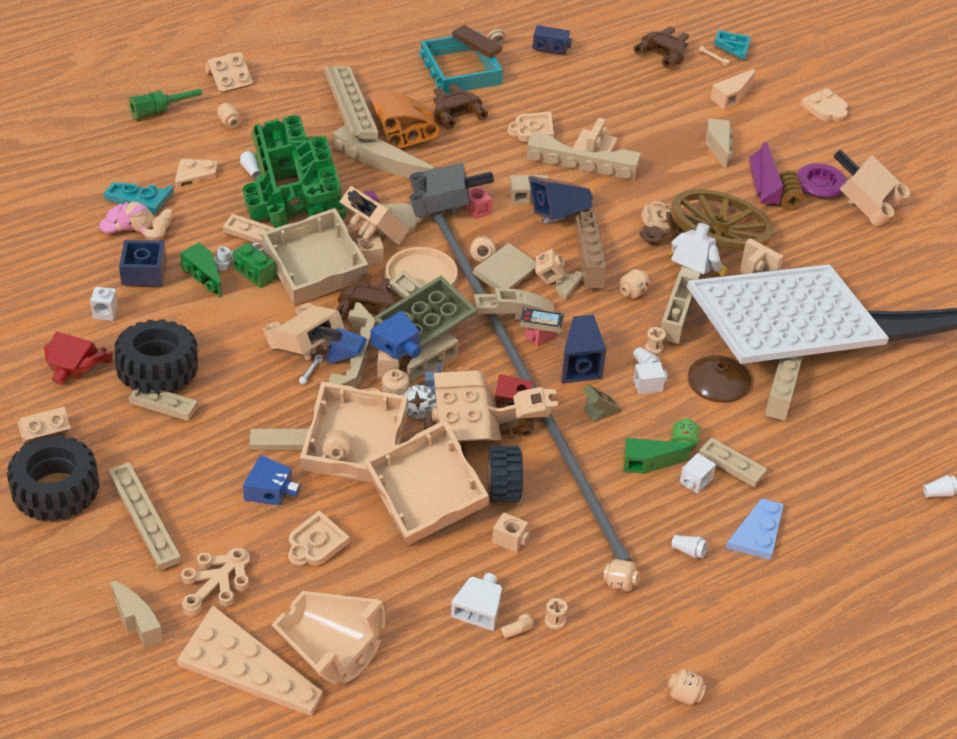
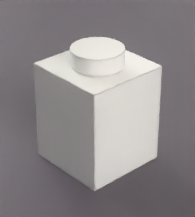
M660 362L635 365L633 380L638 394L663 392L664 383L667 382V372L662 369Z

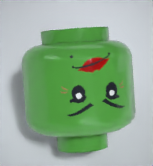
M684 418L673 424L671 441L692 443L691 451L698 446L700 427L697 423L689 418Z

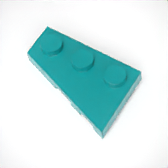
M113 182L103 195L105 200L124 205L126 202L128 204L138 202L145 205L152 214H156L174 193V186L156 188V185L149 184L148 187H138L134 183Z

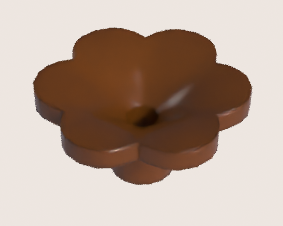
M644 226L643 230L640 231V237L644 238L647 244L653 245L655 242L661 241V238L664 237V232L657 226Z

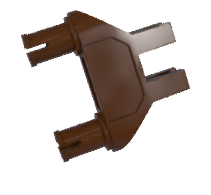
M669 26L663 31H654L644 35L641 42L634 46V52L642 55L646 50L660 54L666 57L662 60V65L664 67L667 66V69H669L675 63H681L684 60V49L688 47V43L685 41L689 38V35L682 33L678 37H674L672 34L675 32V28Z
M457 84L449 85L452 93L447 95L441 88L434 89V94L437 96L433 98L436 104L434 117L437 121H442L447 129H450V127L452 129L456 125V121L452 117L474 113L479 120L487 118L488 112L483 108L481 99L473 93L461 90Z
M363 274L359 283L343 290L338 297L339 305L336 309L339 311L340 316L343 314L342 320L347 318L349 310L354 309L356 302L361 303L368 312L377 315L393 306L395 303L389 294L390 287H388L390 279L382 277L379 286L376 287L371 286V283H369L371 275Z

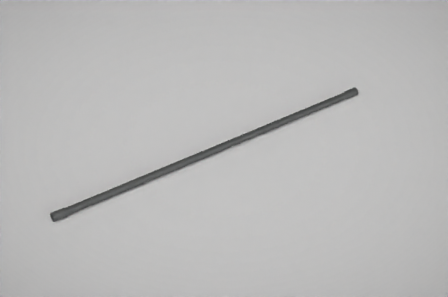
M443 211L431 213L474 293L486 294L479 279L473 274V268L445 219ZM486 314L520 379L532 381V389L537 388L497 314ZM550 413L549 417H541L609 543L615 559L632 562L552 414Z

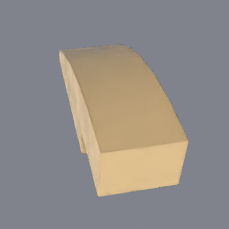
M117 581L110 582L112 595L127 633L137 630L144 648L163 642L161 626L149 606L126 586Z

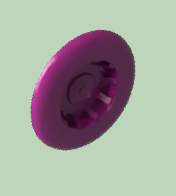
M822 163L805 165L797 172L802 189L818 197H833L843 193L840 188L847 181L846 176L839 169Z

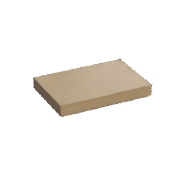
M508 243L475 267L473 274L494 289H513L535 272L536 261Z

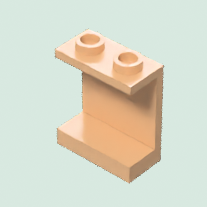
M65 406L22 417L17 422L23 444L31 442L36 438L40 440L44 436L66 433L70 429Z

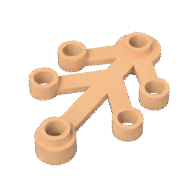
M234 548L227 555L211 557L209 553L199 554L197 563L202 569H207L213 565L224 566L221 569L197 572L193 568H185L182 571V581L185 584L208 580L195 594H189L183 599L182 608L184 614L191 617L200 614L202 611V601L219 584V603L222 606H230L234 599L233 593L230 591L228 575L235 570V589L244 591L249 587L248 577L245 575L244 570L250 562L249 552L243 548Z

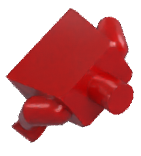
M58 331L53 335V339L44 346L47 364L55 371L52 381L60 385H64L67 376L80 378L83 373H86L95 365L101 362L110 363L113 360V351L106 353L107 349L101 347L100 352H98L92 341Z

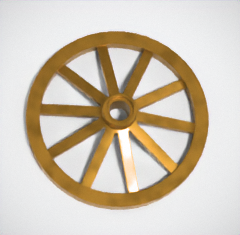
M705 189L687 190L676 195L671 205L672 218L684 231H696L697 225L692 222L707 224L709 226L707 236L716 239V246L721 248L744 251L747 240L740 237L751 238L766 246L773 234L772 222L760 209L743 199L723 192ZM699 200L706 215L688 201ZM707 200L722 203L719 214L714 215ZM681 205L685 206L688 210H690V211H691L693 214H695L697 217H695V216H693V215H691V214H688V213H686V212H684V211H681L680 206H681ZM728 205L743 211L731 219L725 216ZM748 216L753 217L758 222L734 225ZM763 229L764 234L760 235L743 231Z

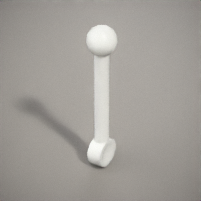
M315 355V361L304 376L300 377V384H306L307 378L317 364L323 362L322 355Z

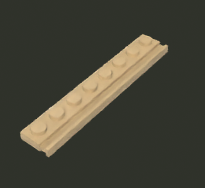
M325 66V75L350 137L358 136L359 139L363 140L378 139V130L351 67L333 66V69Z

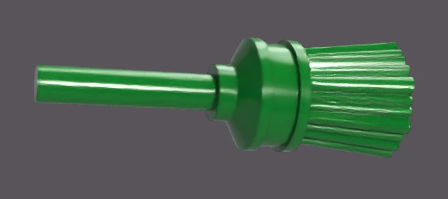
M199 88L170 96L168 94L164 95L161 90H157L156 92H149L147 95L129 96L128 105L132 117L135 120H139L152 114L166 112L167 106L171 105L172 102L201 96L202 90Z

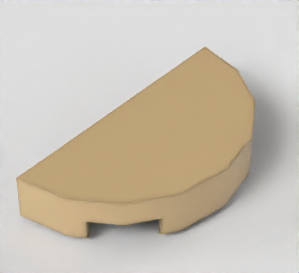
M575 271V274L567 275L564 273V277L556 281V292L559 297L564 300L568 299L583 281L582 272Z

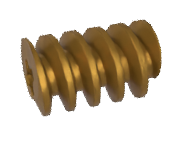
M792 170L784 171L779 174L783 184L781 204L786 210H795L804 200L803 190L798 174Z

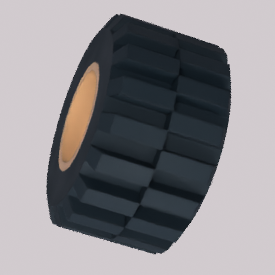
M491 446L488 455V493L491 502H520L523 492V458L520 447Z

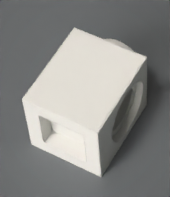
M95 287L90 300L93 319L114 321L118 309L116 289Z
M697 453L682 468L680 483L698 494L713 479L716 464Z

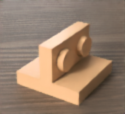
M598 118L592 131L582 130L573 148L588 152H612L618 138L606 135V119Z
M750 238L745 243L740 272L751 274L780 270L783 256Z

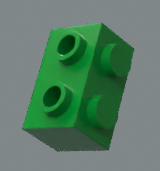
M247 242L233 251L234 270L259 288H263L276 279L275 261Z

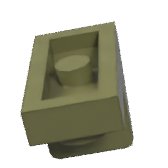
M589 384L583 389L584 393L588 396L586 399L588 403L583 409L592 421L597 422L622 411L610 395Z

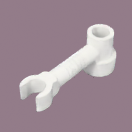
M260 243L252 244L254 247H256L258 250L264 253L263 248L259 249ZM219 247L217 256L214 258L217 270L219 271L228 270L230 261L233 259V251H230L227 247Z

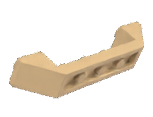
M356 302L354 310L349 312L348 322H351V331L360 332V335L365 337L367 341L360 354L351 357V369H347L346 376L331 373L327 383L351 386L358 389L372 347L370 329L374 328L376 324L374 317L361 303Z

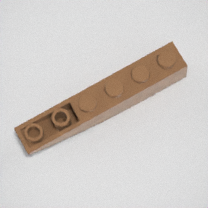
M594 209L576 212L577 245L584 288H605L606 263Z

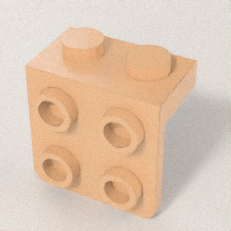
M241 52L215 57L207 61L205 71L207 75H213L219 92L222 93L252 84V78Z

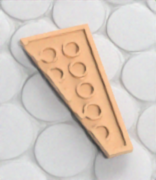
M214 606L211 607L177 659L178 666L311 717L323 698V691Z

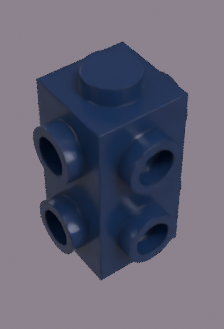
M537 25L533 34L532 49L566 54L568 48H571L573 38H570V30Z

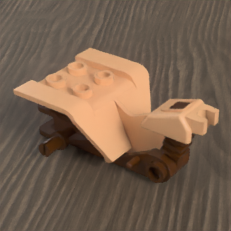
M481 371L434 373L436 406L432 408V411L426 413L424 430L446 420L459 442L465 458L464 446L466 441L502 440L501 435L510 434L511 439H514V434H520L521 436L531 435L534 430L533 421H537L539 417H549L551 411L558 408V401L549 400V398H555L556 390L538 387L520 391L513 396L515 405L509 406V401L506 400L505 408H497L496 401Z

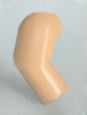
M522 614L518 619L519 621L501 627L504 638L507 639L531 630L534 625V620L531 619V616L529 614Z

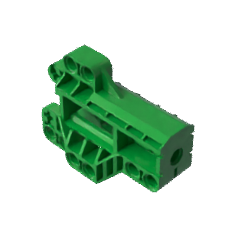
M298 115L283 117V121L280 122L279 119L264 122L265 125L261 126V123L255 124L251 134L261 174L254 182L246 184L242 190L250 219L259 221L270 218L271 225L273 224L274 228H278L288 224V217L309 213V216H313L334 208L342 210L339 215L342 220L345 219L347 216L346 207L340 203V200L343 198L327 136H306L301 117ZM298 175V182L277 187L276 180ZM292 199H299V202L296 204L289 203Z

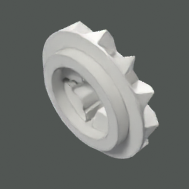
M416 384L413 387H409L403 394L408 396L409 410L407 415L413 419H423L428 411H432V408H435V395L426 386ZM417 393L420 399L427 400L420 403L419 410L416 404L410 403L416 400Z

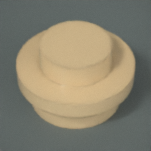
M494 29L488 34V38L497 44H501L505 39V33L502 29Z

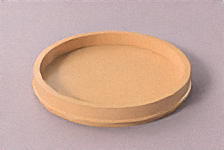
M413 247L396 253L387 262L384 277L389 278L391 281L404 270L422 286H425L441 275L453 287L456 286L458 281L457 266L452 258L442 251L428 247ZM390 287V290L394 294L403 298L400 294H398L394 289Z

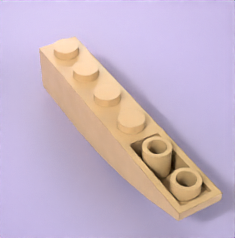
M682 266L662 319L661 328L666 332V337L663 341L679 344L694 300L693 295L687 288L688 281L699 280L702 275L701 272Z
M803 356L781 358L779 360L765 416L786 420Z

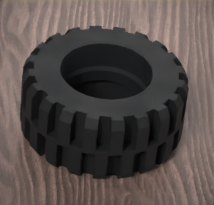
M152 319L143 323L141 321L136 323L135 326L127 327L115 341L114 350L117 376L124 385L130 386L132 390L140 388L143 394L151 393V390L157 395L160 394V390L172 393L175 389L178 391L184 385L187 386L197 374V340L194 334L182 324L178 325L174 321L166 322L163 319H159V321H153Z
M48 435L40 440L36 438L30 444L23 445L20 448V452L16 451L7 467V479L13 503H15L19 511L24 512L25 515L31 518L35 516L36 520L44 521L49 519L50 522H54L61 518L63 520L69 519L71 515L75 514L76 516L82 512L83 508L86 509L92 503L91 500H94L98 494L99 477L94 453L86 444L81 441L77 442V439L70 436L65 438L63 435H57V437ZM49 474H69L68 477L58 482H38L39 479Z

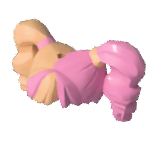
M126 202L124 205L119 204L110 209L106 214V218L100 222L99 226L100 230L106 234L122 230H135L143 233L146 239L150 241H159L163 239L166 229L171 224L173 211L170 208L165 209L159 216L154 217L145 205L138 202H131L129 204Z

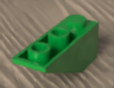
M199 242L180 252V266L182 270L193 276L197 282L207 287L210 292H213L219 298L222 297L221 280L212 252Z
M626 438L623 454V472L646 474L689 461L692 443Z

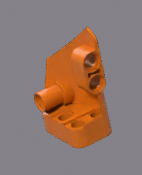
M375 90L369 94L377 120L381 121L388 144L400 149L434 139L439 135V127L434 120L433 112L428 111L417 100L388 90ZM394 119L392 124H386L387 120ZM411 131H416L415 135L408 136ZM393 136H399L396 141H390Z

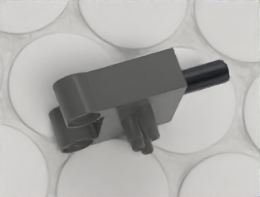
M462 162L411 174L409 180L413 194L410 195L409 199L414 215L416 217H423L429 213L442 210H450L451 214L455 215L457 213L456 207L470 204L469 188L493 183V173L486 172L467 177L464 163Z

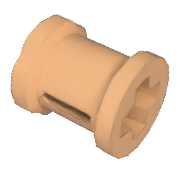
M652 327L647 332L648 342L645 344V350L657 355L664 349L662 343L666 337V332L662 328Z
M553 598L546 604L545 624L548 628L559 630L565 626L566 617L564 614L567 613L568 609L565 601L560 598Z

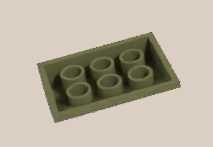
M441 275L375 316L374 320L377 326L398 312L403 311L419 330V347L422 349L477 314L478 310Z

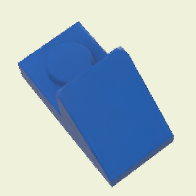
M336 328L343 334L341 341L329 340L330 345L325 359L330 364L360 354L367 339L347 330Z

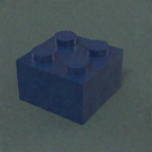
M124 240L119 264L121 285L162 286L167 260L165 241Z

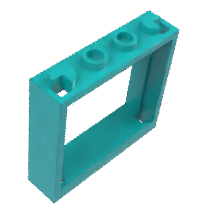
M452 36L421 41V49L418 51L419 57L423 59L425 68H428L430 77L435 81L436 88H441L446 94L452 93L449 89V85L457 84L463 91L502 85L503 69L495 56L488 58L475 50L487 71L445 78L433 56L475 49Z

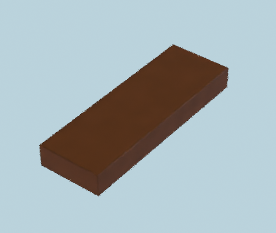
M466 25L452 31V37L488 58H492L502 52L501 45Z

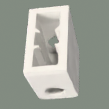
M486 573L483 579L470 577L452 601L451 617L494 631L502 595V587L496 584L497 577L491 573Z

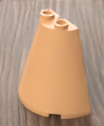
M302 591L291 603V611L288 614L282 613L272 624L273 628L321 678L333 684H336V682L346 683L361 674L375 656L381 642L378 639L380 628L385 626V610L383 602L377 599Z

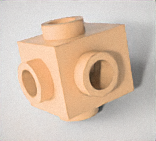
M553 249L536 256V274L547 285L563 278L564 259Z

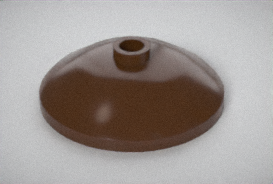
M710 355L696 360L691 365L688 372V382L692 390L702 398L712 402L729 403L743 398L748 393L751 385V376L748 370L737 360L723 355Z

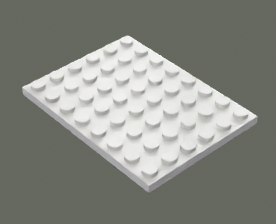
M830 264L688 281V290L740 364L885 345L889 339Z

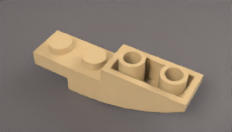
M495 288L494 294H474L473 298L474 307L478 310L477 314L514 313L515 319H521L523 307L555 312L552 301L540 295L518 289Z

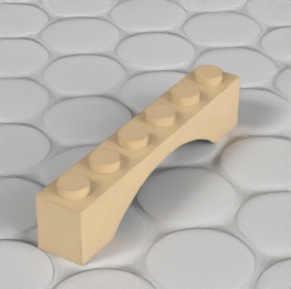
M532 132L527 144L526 159L634 181L639 168L641 153L624 149L612 152L582 151L562 144L551 135Z

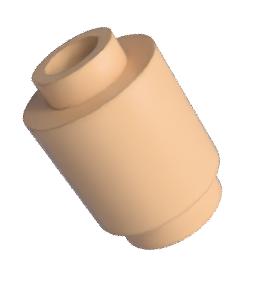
M223 103L218 107L217 115L226 128L233 129L241 123V116L231 104Z

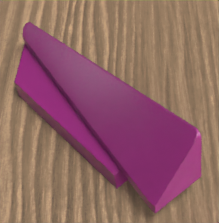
M765 142L762 148L749 158L756 196L761 197V203L780 204L783 184L768 143Z

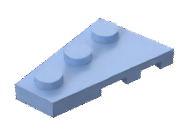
M761 499L729 539L726 549L771 560L783 504Z

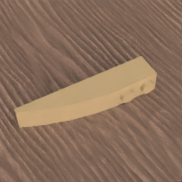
M343 125L333 133L334 149L378 170L409 179V176L415 172H425L434 169V166L380 139L363 140L359 139L358 136L351 138L346 125Z

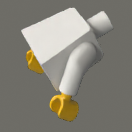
M698 223L696 231L690 230L681 233L672 241V251L669 253L672 256V261L702 274H706L712 271V269L714 270L712 272L713 276L719 273L721 277H724L727 268L721 263L716 239L707 236L709 230L707 224Z

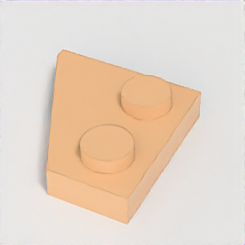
M180 159L175 179V188L182 187L181 183L188 181L196 184L201 181L216 179L218 161Z

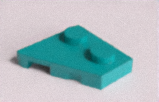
M718 30L714 45L745 60L751 36Z

